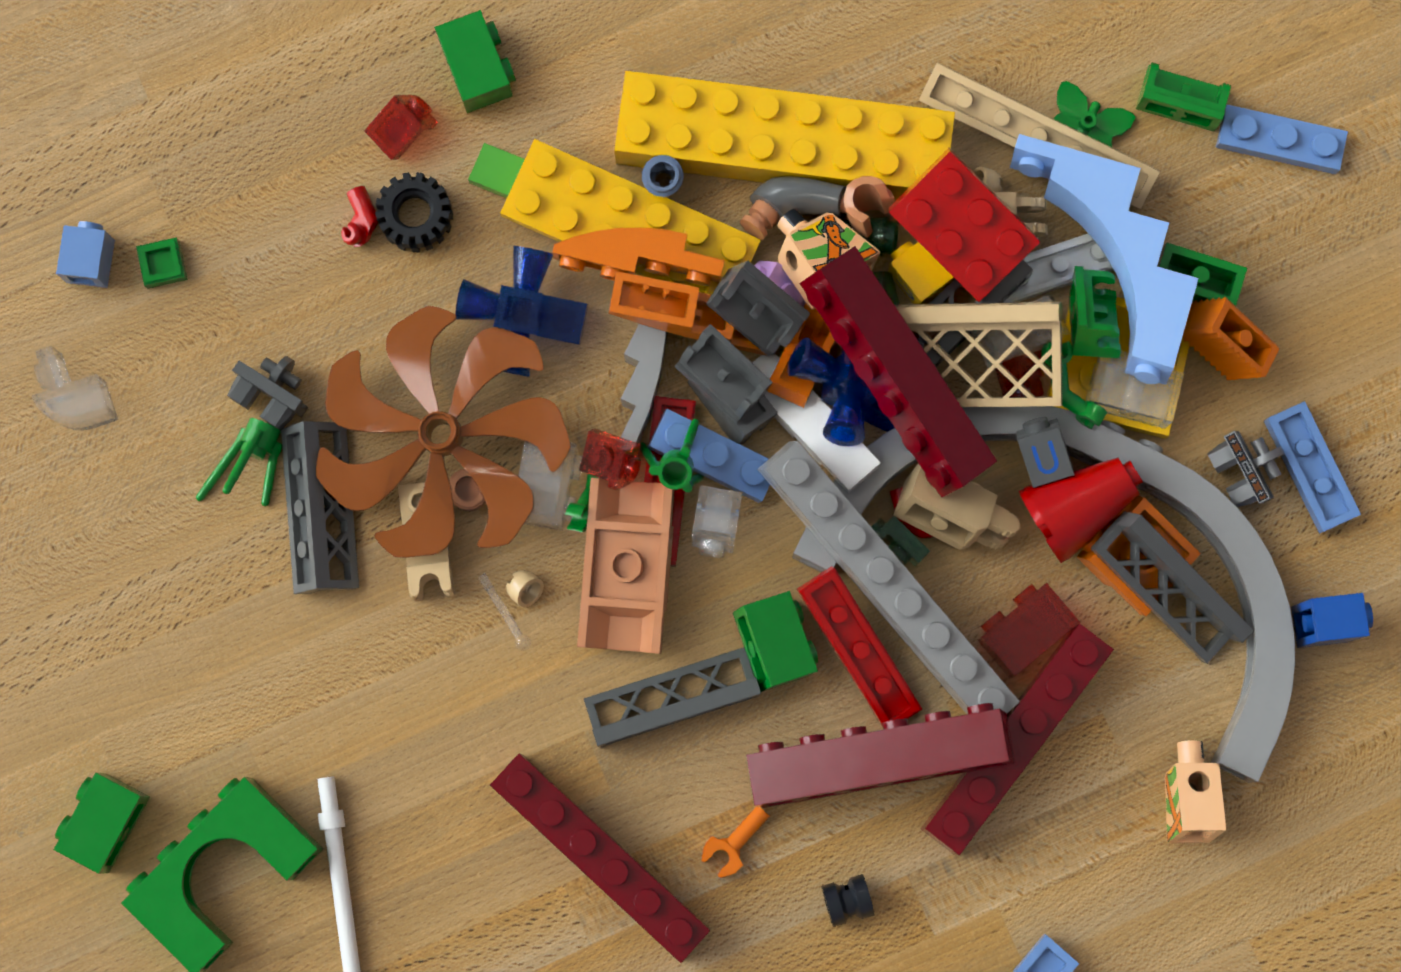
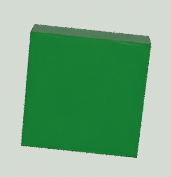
M177 237L136 246L143 283L147 289L188 280L180 241Z

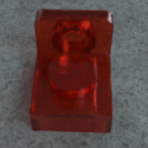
M411 94L394 95L364 132L391 160H398L424 130L433 129L438 122L430 114L432 112L431 107L419 96Z
M1041 350L1033 352L1039 359L1042 358ZM1024 354L1001 364L1020 380L1036 363ZM1039 367L1023 383L1035 397H1040L1044 394L1040 378L1045 376L1044 371ZM996 368L995 371L1004 397L1014 384ZM1017 389L1010 397L1026 396Z
M596 428L588 431L579 471L609 481L608 488L618 490L631 484L639 473L641 459L638 458L641 444Z

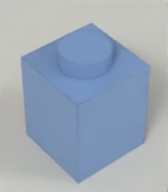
M80 221L78 222V227L64 225L56 274L66 283L108 288L115 240L106 230H103L102 225L97 223Z

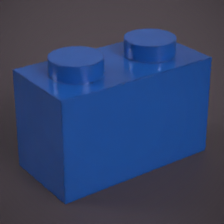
M1363 593L1312 598L1291 606L1297 648L1351 642L1370 636L1369 628L1373 627L1372 608L1368 602L1365 603Z

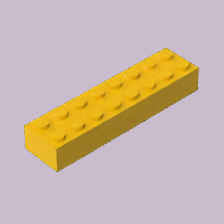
M625 71L614 153L616 164L644 168L651 158L658 155H667L679 162L683 173L762 183L774 177L794 176L821 180L847 187L854 179L862 176H873L882 180L886 187L892 191L894 198L898 199L948 148L951 149L955 112Z

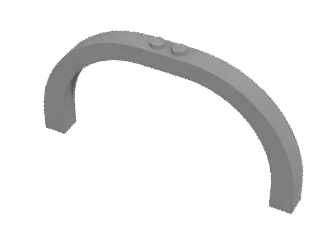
M1054 406L962 407L984 441H1017L1016 431L1024 429L1023 424L1038 417H1047L1048 421L1057 418L1069 456L1090 466L1119 457L1122 464L1130 460L1143 481L1136 488L1168 504L1183 515L1203 534L1215 549L1235 586L1244 621L1254 631L1246 639L1245 674L1240 696L1211 763H1218L1220 769L1248 783L1258 782L1275 747L1287 715L1293 690L1295 639L1290 605L1282 579L1271 554L1254 527L1218 488L1198 473L1162 454L1163 448L1156 443L1146 439H1140L1137 442L1124 436L1125 430L1112 422L1103 420L1100 426L1094 425L1092 429H1089L1078 422L1075 417L1076 415L1071 411ZM895 428L867 446L869 451L881 463L878 469L850 493H847L836 479L833 482L860 514L863 513L873 498L892 479L917 463L913 454L904 446L901 436ZM806 527L792 558L821 573L831 566L834 567L836 561Z

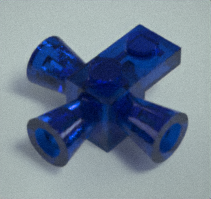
M513 246V287L501 285L499 294L463 279L457 297L455 315L456 320H494L493 327L502 328L529 339L530 335L581 345L589 304L539 293L553 258L552 253ZM511 368L503 371L530 377V369Z
M805 337L795 347L788 363L787 372L789 376L823 384L821 401L833 406L823 428L824 437L831 443L839 446H856L865 439L864 421L886 432L894 429L895 427L889 418L880 410L878 401L864 380L855 372L854 365L842 347V354L835 359L810 338Z

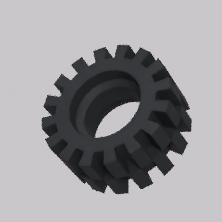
M409 172L402 173L403 179L397 180L394 177L389 180L391 186L388 188L383 186L380 190L382 197L376 200V207L378 209V212H375L376 218L387 239L392 244H397L399 249L406 251V248H410L412 252H420L419 248L425 247L428 251L433 249L432 244L437 241L440 244L444 240L443 235L445 232H450L452 227L450 220H453L452 205L443 186H439L437 180L430 176L427 179L424 173L419 172L416 173V177H411ZM412 198H420L430 206L428 220L417 227L407 226L399 219L400 207L405 201Z

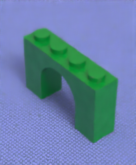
M244 777L241 781L237 778L231 780L218 794L221 801L210 812L204 809L192 819L187 826L191 832L180 843L174 840L168 844L156 858L160 864L149 875L145 871L139 874L127 886L126 891L129 895L121 902L189 972H205L233 943L201 911L192 894L191 876L194 865L208 847L225 839L243 841L253 847L286 881L294 880L324 849L250 777Z

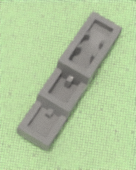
M638 324L624 353L625 362L636 368L621 397V403L623 407L632 410L633 413L617 443L620 451L633 457L651 417L654 399L662 377L668 332Z

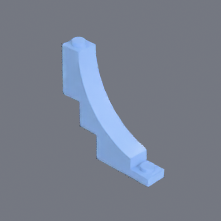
M1019 134L1010 168L1019 170L1020 173L1028 177L1049 179L1044 198L1066 212L1087 231L1104 252L1117 275L1127 306L1130 330L1129 354L1125 373L1133 375L1138 381L1146 384L1161 383L1166 385L1175 365L1199 278L1157 267L1169 222L1128 211L1141 168Z

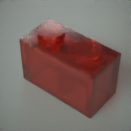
M1045 583L1038 590L1031 584L1013 599L1017 605L1013 611L1004 616L999 610L980 626L985 634L977 641L1009 679L1015 677L1080 623L1048 583Z

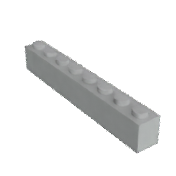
M789 441L757 469L966 714H968L967 707L985 703H993L994 709L1000 708L1007 714L1020 702L798 441Z

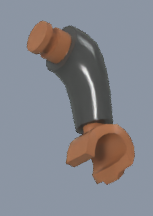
M862 176L854 179L847 187L803 177H774L761 184L751 194L750 200L753 205L749 209L750 216L744 215L740 220V224L751 236L763 240L768 234L766 229H772L778 224L782 216L792 209H796L801 215L821 216L827 212L833 213L838 218H844L847 214L852 229L868 238L873 229L869 216L864 213L869 210H878L884 213V215L890 214L889 207L895 202V198L885 183L873 176Z

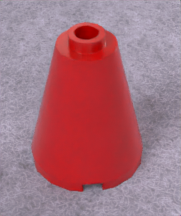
M1119 457L1076 470L1074 475L1034 488L1032 484L1021 489L1019 494L1037 527L1044 534L1049 547L1059 562L1062 563L1076 554L1140 495L1136 486L1143 483L1130 460L1122 464Z

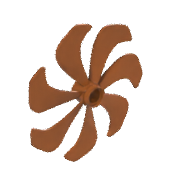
M426 306L398 322L388 333L386 351L400 378L428 412V415L422 420L383 403L367 390L361 378V353L358 350L348 353L332 365L328 379L325 405L326 411L333 422L340 427L359 432H418L419 436L417 440L394 453L362 464H348L334 456L327 448H320L317 457L316 477L322 486L342 506L353 511H364L374 507L396 488L426 450L430 452L423 493L411 518L402 526L376 532L374 535L378 543L394 557L409 558L438 554L449 546L454 537L455 511L444 456L452 454L479 487L488 507L489 518L484 532L478 540V547L494 548L510 544L530 516L534 506V496L529 485L508 469L461 447L463 437L505 436L530 442L541 451L549 470L556 472L563 464L571 448L568 432L559 408L548 399L534 397L503 407L463 426L457 421V418L475 395L490 380L503 371L511 368L543 371V360L533 340L496 327L487 328L479 332L471 341L465 354L454 389L451 406L447 413L439 410L431 375V352L436 337L456 320V315L439 307ZM439 425H449L451 428L449 438L443 443H433L431 439L433 430Z

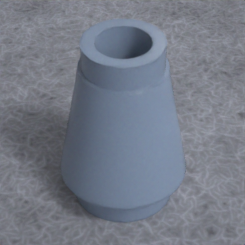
M658 155L651 158L645 164L642 171V181L645 188L653 195L660 197L670 196L682 185L683 169L673 157ZM667 173L671 176L672 179L669 180L670 184L668 186L661 187L659 182H656L659 174Z

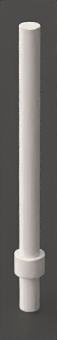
M335 777L319 778L317 780L322 813H318L320 831L324 830L343 972H361L341 827H346L344 811L339 810Z

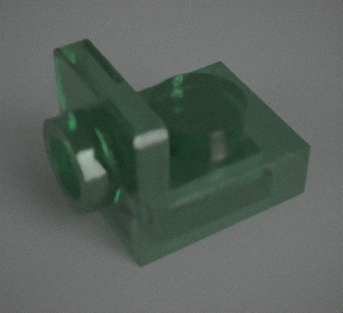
M895 516L887 523L880 518L871 526L882 540L886 538L891 543L888 547L903 565L910 561L916 567L930 552Z

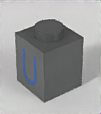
M1038 417L1023 424L1024 429L1016 431L1017 441L1033 488L1074 475L1073 465L1057 418L1048 421L1047 417Z

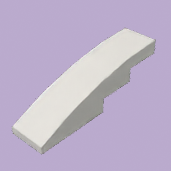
M775 353L770 356L761 355L753 364L770 379L780 358ZM813 390L804 408L766 392V398L778 412L774 418L792 438L795 437L819 465L822 464L847 493H850L880 467V461Z

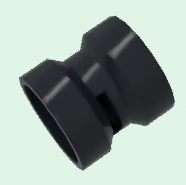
M863 874L850 877L847 885H838L832 882L821 886L833 927L846 924L848 918H852V915L855 914L861 919L875 915Z

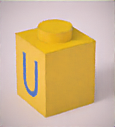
M908 241L891 254L893 261L890 263L888 273L912 304L929 303L954 279L919 242L913 245L911 241Z

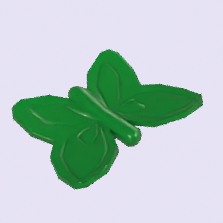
M1068 81L1061 82L1057 91V106L1060 113L1053 119L1111 147L1112 137L1124 134L1131 128L1136 119L1133 113L1123 108H1107L1097 114L1101 107L1097 101L1092 102L1088 110L1087 97L1078 86Z

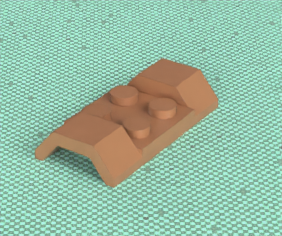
M591 478L577 647L662 653L664 616L668 603L674 528L672 526L673 489L665 487L662 483Z

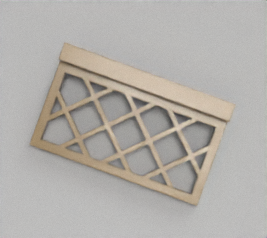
M1062 302L895 305L911 331H916L928 343L924 348L926 354L933 347L950 364L941 374L942 378L944 379L955 369L972 385L961 397L956 398L961 407L1062 406ZM1034 329H1052V348L1039 359L1022 341ZM967 330L984 331L975 339ZM991 330L1003 331L1014 342L998 360L979 343ZM1010 330L1026 331L1018 338ZM925 331L941 332L932 339ZM948 331H959L971 343L955 360L937 343ZM1017 346L1036 363L1020 380L1001 364ZM974 347L993 364L977 381L959 365ZM1051 355L1052 370L1044 364ZM1039 367L1052 379V397H1035L1023 385ZM996 368L1014 384L1004 397H992L980 385ZM976 389L983 397L968 396ZM1019 389L1026 397L1010 396Z

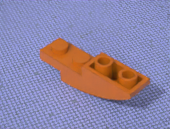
M642 227L614 228L574 236L554 244L552 251L553 259L560 261L559 267L575 272H583L584 267L600 270V277L615 281L616 271L635 275L638 263L646 265L645 271L649 273L669 276L670 271L685 274L687 282L701 286H710L711 281L719 283L725 261L685 251L688 235L686 233Z

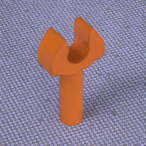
M756 806L728 838L717 839L714 836L710 837L703 848L702 862L709 860L717 850H724L729 856V861L719 871L718 877L722 878L735 874L743 866L740 860V849L770 816L762 808Z

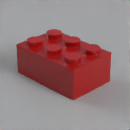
M950 148L889 207V213L978 302L1040 243L1038 236Z

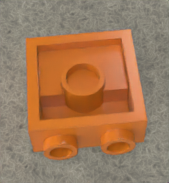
M1137 496L1082 547L1083 550L1078 554L1077 558L1104 585L1111 586L1140 615L1147 617L1151 610L1090 549L1121 513L1126 511L1142 515L1190 565L1201 553L1145 497ZM1121 533L1106 550L1116 560H1129L1130 541ZM1140 552V559H1147V558ZM1140 565V584L1145 589L1158 588V569L1154 565ZM1123 566L1130 573V566ZM1168 581V587H1172L1173 585ZM1152 594V596L1158 601V594Z

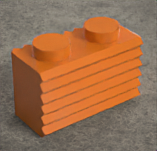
M1219 297L1216 300L1214 298L1211 300L1206 299L1205 301L1201 299L1199 302L1195 300L1191 304L1183 333L1184 342H1189V347L1194 346V351H1199L1200 356H1205V361H1210V365L1215 366L1216 371H1221V376L1226 375V380L1266 377L1279 351V347L1226 297L1222 299Z

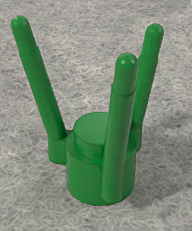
M250 418L246 428L240 429L235 442L197 493L196 500L202 501L238 452L241 451L242 453L222 491L224 494L231 492L250 456L258 460H264L267 454L269 458L261 504L264 507L268 506L278 457L282 451V444L277 442L281 431L262 420Z
M697 419L691 421L680 450L668 451L660 461H657L652 451L647 448L646 443L641 442L639 444V449L650 466L649 473L651 475H658L660 482L669 489H683L685 492H691L694 485L704 480V476L701 474L692 476L694 464L690 457V452L699 426V420Z

